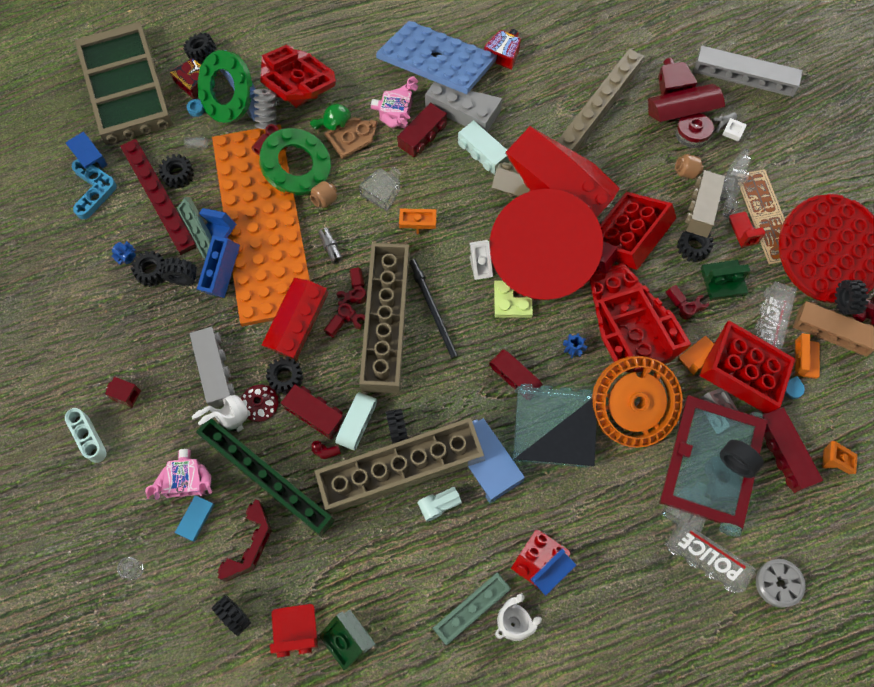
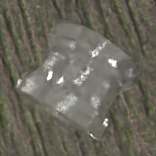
M133 557L123 558L117 567L118 574L128 580L138 579L144 570L142 562Z

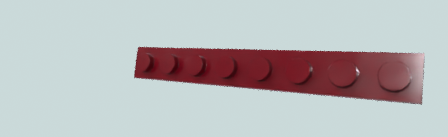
M135 138L121 145L123 153L180 255L196 248L194 240L137 139Z

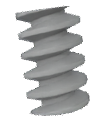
M255 89L254 93L259 95L254 97V100L259 102L254 104L255 108H259V110L254 111V114L259 115L254 118V121L259 122L255 124V127L265 129L269 124L276 125V94L267 89Z

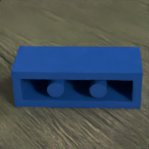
M212 236L197 290L209 295L225 298L239 251V244L228 238Z

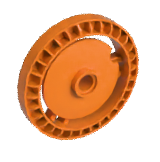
M629 356L610 364L597 379L592 393L597 425L607 437L627 447H647L664 439L676 426L682 410V391L674 373L660 361L644 356ZM644 367L640 377L637 376L636 372L628 373L618 379L610 393H607L610 385L621 373L632 368ZM651 370L655 372L653 376L649 374ZM660 378H661V380L663 381V383H664V385H665V387H666L667 396H666V392H665V389H664L663 385H662L661 382L659 381ZM637 397H639L640 402L637 406H635L634 401ZM606 410H609L611 417L620 427L633 432L642 431L643 434L626 435L619 432L610 422Z

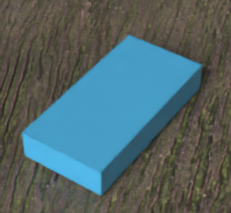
M195 495L175 533L195 542L214 504Z

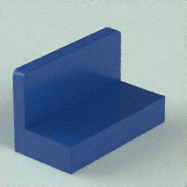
M84 131L66 142L84 168L96 162L101 168L108 165Z
M202 208L199 212L208 222L206 227L211 236L228 238L236 226V223L225 212Z
M563 548L530 579L545 596L576 566Z

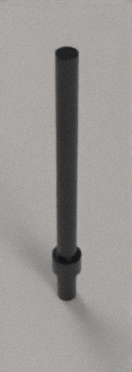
M416 259L409 261V264L414 273V280L420 286L451 359H455L458 357V354L425 282L424 272L420 270Z

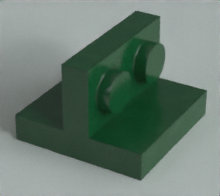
M738 260L703 264L700 269L710 301L746 296L749 293L744 280L750 272L748 264L740 265Z
M351 610L345 613L342 611L337 614L318 635L344 671L376 645Z

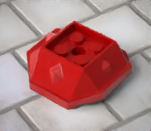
M287 44L262 55L260 82L273 91L276 97H281L295 107L312 99H317L325 91L335 87L336 78L333 70L311 54L293 49L292 46Z

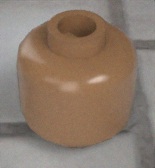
M684 154L677 159L675 170L680 177L695 179L703 171L702 160L700 157Z
M322 181L311 189L310 199L316 207L326 208L336 201L337 189L334 184Z

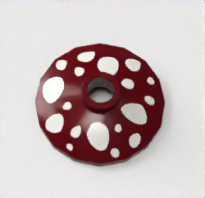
M262 384L248 388L241 397L248 410L247 419L254 422H262L271 418L276 413L279 405L276 392L269 386ZM260 398L261 402L256 404L255 400Z

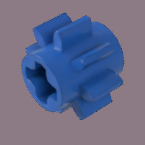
M127 241L124 244L119 242L113 246V255L111 257L120 265L123 262L129 264L134 260L136 256L134 252L136 250Z
M579 333L574 336L569 334L568 340L563 342V345L567 346L564 353L568 352L571 358L576 355L581 357L582 351L587 349V346L583 345L586 338L582 339Z

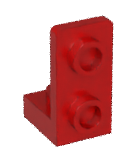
M746 212L732 214L728 217L741 248L759 244L766 234L763 227L755 229L752 226Z

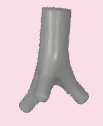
M733 112L726 116L713 118V121H720L716 133H719L720 129L729 122L730 118L736 119L737 114Z

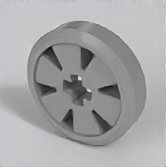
M774 559L768 561L759 568L756 574L758 593L772 606L779 608L790 607L797 604L804 596L806 588L804 576L797 566L787 560ZM778 579L783 580L785 585L778 587L776 582Z

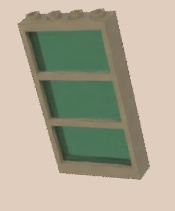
M141 22L75 40L99 134L106 145L173 126Z

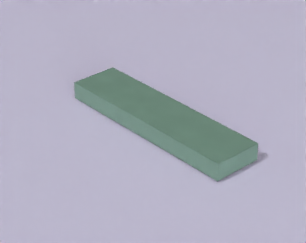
M185 197L177 210L205 261L212 236L191 197Z
M497 572L432 629L447 646L509 592L511 588Z

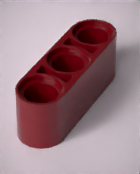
M504 349L489 362L490 367L528 401L543 388L541 381Z

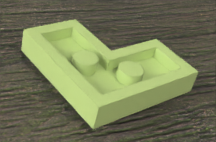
M494 281L495 318H532L533 307L531 298L513 297V290L503 281Z

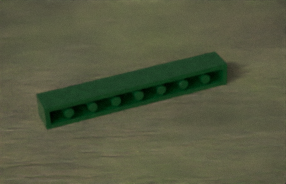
M212 418L203 423L196 431L206 443L321 538L335 522L328 513Z

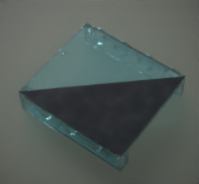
M521 384V386H518L515 389L517 393L514 451L511 452L512 460L586 468L594 467L597 418L593 408V393H591V390L582 389L579 392H574L571 388L553 390L552 386H540V388H533L532 384Z

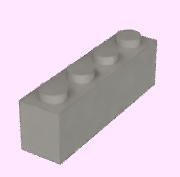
M208 327L189 334L206 403L216 408L224 405V398L235 395L233 384H229L228 378L231 377L228 366L224 365V360H226L225 352L219 346L222 343L219 332L214 331L213 327Z

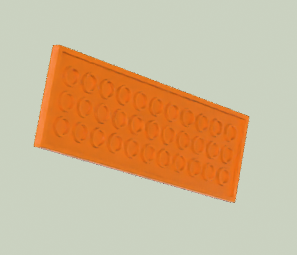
M281 124L276 125L279 130L282 129ZM259 128L212 137L223 212L236 223L228 239L240 245L232 273L242 327L273 321L294 277L310 281L294 193L281 192L266 180L260 169V156L254 153L251 148L259 137L265 134V129ZM282 149L278 155L279 164L283 170L290 174L286 150Z

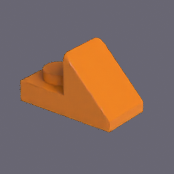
M831 441L824 448L822 468H839L847 474H856L858 455L838 442Z

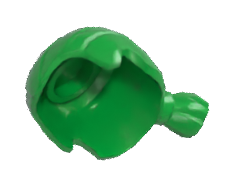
M331 104L326 108L323 118L311 120L310 125L315 130L324 125L327 129L333 131L336 130L338 125L343 128L348 119L351 118V113L344 105Z

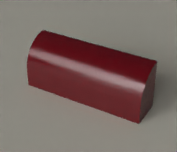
M714 84L648 98V114L659 122L725 107L723 93Z

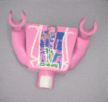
M412 76L407 80V84L402 87L385 91L382 100L372 99L371 109L379 110L380 120L390 128L397 126L406 128L412 106L411 89L413 91L418 89L416 84L418 80Z
M180 449L178 450V460L167 462L166 467L163 468L153 485L146 488V496L149 499L154 494L155 499L158 500L160 498L159 492L166 498L206 495V490L211 494L212 476L205 465L201 464L197 459H191V450Z

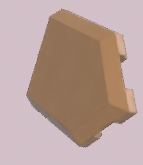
M353 117L346 122L343 128L338 125L336 130H329L324 134L340 158L344 159L372 143L378 122L374 120L365 121L361 120V118Z

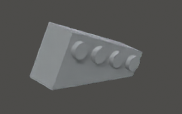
M434 82L425 94V107L432 103L447 113V118L463 126H467L474 120L487 132L501 112L502 98L474 91L464 94Z

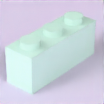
M474 120L458 132V144L460 147L466 149L472 158L478 160L487 171L495 175L496 168L500 163H509V159L505 154L507 149Z

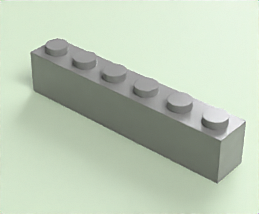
M701 46L693 72L793 97L800 86L803 70Z

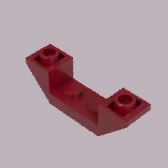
M257 499L248 506L246 519L260 527L252 535L253 542L250 549L247 548L243 554V564L227 558L219 566L218 578L225 582L255 569L271 535L272 529L263 504Z

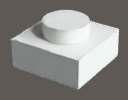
M730 118L722 135L739 142L746 124Z

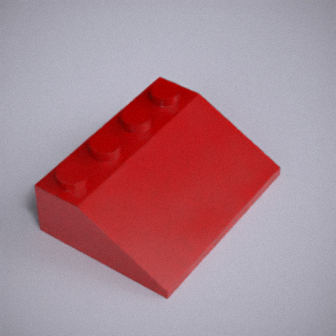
M626 191L600 224L603 241L617 247V263H624L627 267L638 270L677 218L673 203Z
M729 320L706 357L700 376L766 414L781 408L795 358Z

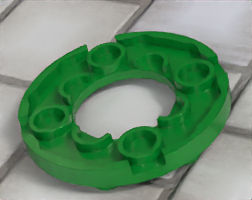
M225 50L214 51L206 57L199 68L198 98L207 114L218 122L232 123L241 119L246 114L252 99L249 97L250 87H252L249 69L244 60L236 53ZM221 69H225L231 74L235 88L233 98L224 105L218 102L215 98V92H213L215 86L214 77H216V73Z
M285 128L275 131L266 138L260 150L259 165L266 180L276 189L284 193L286 191L295 195H307L311 193V189L314 186L327 180L331 169V160L326 147L316 136L301 129ZM289 146L303 148L312 158V169L302 176L287 173L279 164L278 155L280 151Z

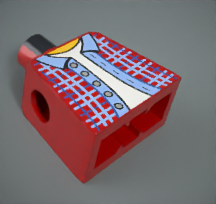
M511 29L507 33L499 30L484 46V50L497 55L496 64L510 70L513 69L520 50L521 39L518 37V31Z

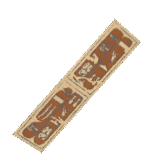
M766 170L735 175L755 229L763 227L766 233L760 243L768 264L781 262L779 235L785 219Z

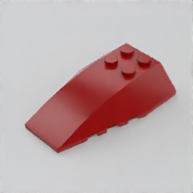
M531 126L505 152L530 191L557 189L568 192L585 202L596 217L610 204L620 189L593 162Z
M624 263L612 266L606 274L596 271L589 280L601 339L613 362L629 356H644L666 364L670 363L691 346L689 339L674 314L662 306V302L655 298L645 285L643 286L639 282V279ZM644 367L632 368L625 372L639 373L644 370Z

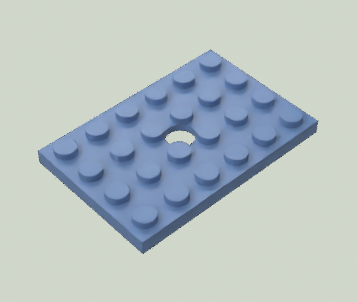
M408 21L377 51L376 58L468 94L495 63L497 55L488 50L480 49L475 45L449 37L444 33L434 31L429 27L421 26L416 22ZM439 53L441 55H437V57H434L431 54Z

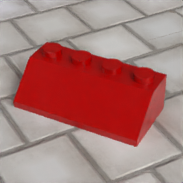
M294 277L261 346L297 361L329 294L327 288L309 280Z

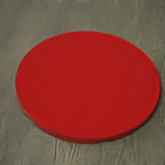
M537 189L516 197L500 212L494 222L490 235V255L497 274L513 291L535 300H556L569 296L581 289L592 278L601 260L603 235L594 212L580 198L562 190Z
M838 194L817 195L798 204L786 217L779 235L781 263L793 284L809 297L832 304H837L835 303L837 299L835 297V293H837L836 287H839L838 284L843 280H861L866 284L865 288H868L866 294L874 289V215L856 200H850Z

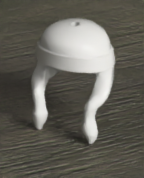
M232 395L223 399V408L216 409L212 406H207L202 410H198L192 416V419L200 417L210 410L211 413L203 416L198 425L215 417L227 430L236 429L239 432L244 429L242 424L248 418V410L240 397Z
M523 594L510 598L499 610L497 617L498 630L495 632V636L498 639L505 637L511 641H522L535 633L538 624L541 623V617H535L532 622L528 612L523 607L517 605V603L524 600Z

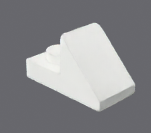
M489 241L471 242L470 262L474 279L493 277Z

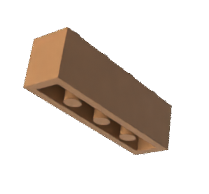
M806 301L799 308L793 328L866 357L874 351L873 325L861 323L852 317L843 316L834 310L825 309L813 302Z

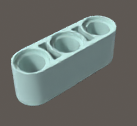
M361 392L356 394L338 432L337 444L354 451L356 450L376 407V398Z
M78 408L68 410L65 414V422L82 455L91 462H102L107 452L90 418ZM80 416L79 421L75 422V419ZM89 432L88 436L83 439L84 434ZM97 448L96 453L91 456V452Z

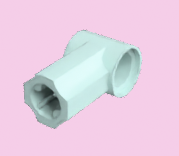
M452 487L435 496H426L417 503L427 522L441 516L442 512L462 502L455 487Z

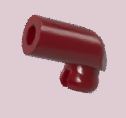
M318 440L311 444L312 452L322 459L341 455L338 445L327 448Z

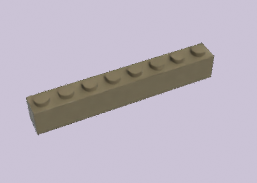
M629 48L557 142L577 152L638 73L644 56Z

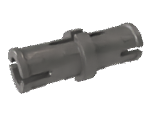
M324 228L326 235H324L321 229L318 234L324 243V250L328 252L332 264H337L335 257H337L340 263L343 258L337 248L336 240H333L329 228Z

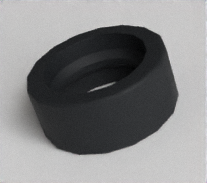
M731 439L720 452L722 462L733 472L746 478L755 477L763 466L764 461L761 455L750 445L739 440Z

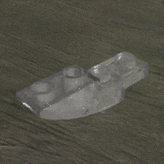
M745 149L736 157L725 175L720 200L724 201L723 217H729L733 211L737 210L738 201L736 196H738L743 183L747 182L749 178V172L747 171V167H749L751 162L749 149Z

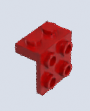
M535 530L511 569L535 585L530 579L560 549L563 548L568 556H570V551L540 530Z
M305 604L278 608L272 611L274 644H270V654H277V658L289 657L290 652L299 651V655L312 653V649L318 648L314 605Z

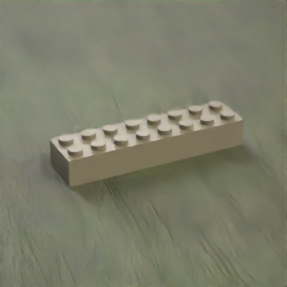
M372 243L359 382L361 392L400 393L410 257L409 244Z
M470 417L315 470V475L325 510L331 514L483 462L485 457Z

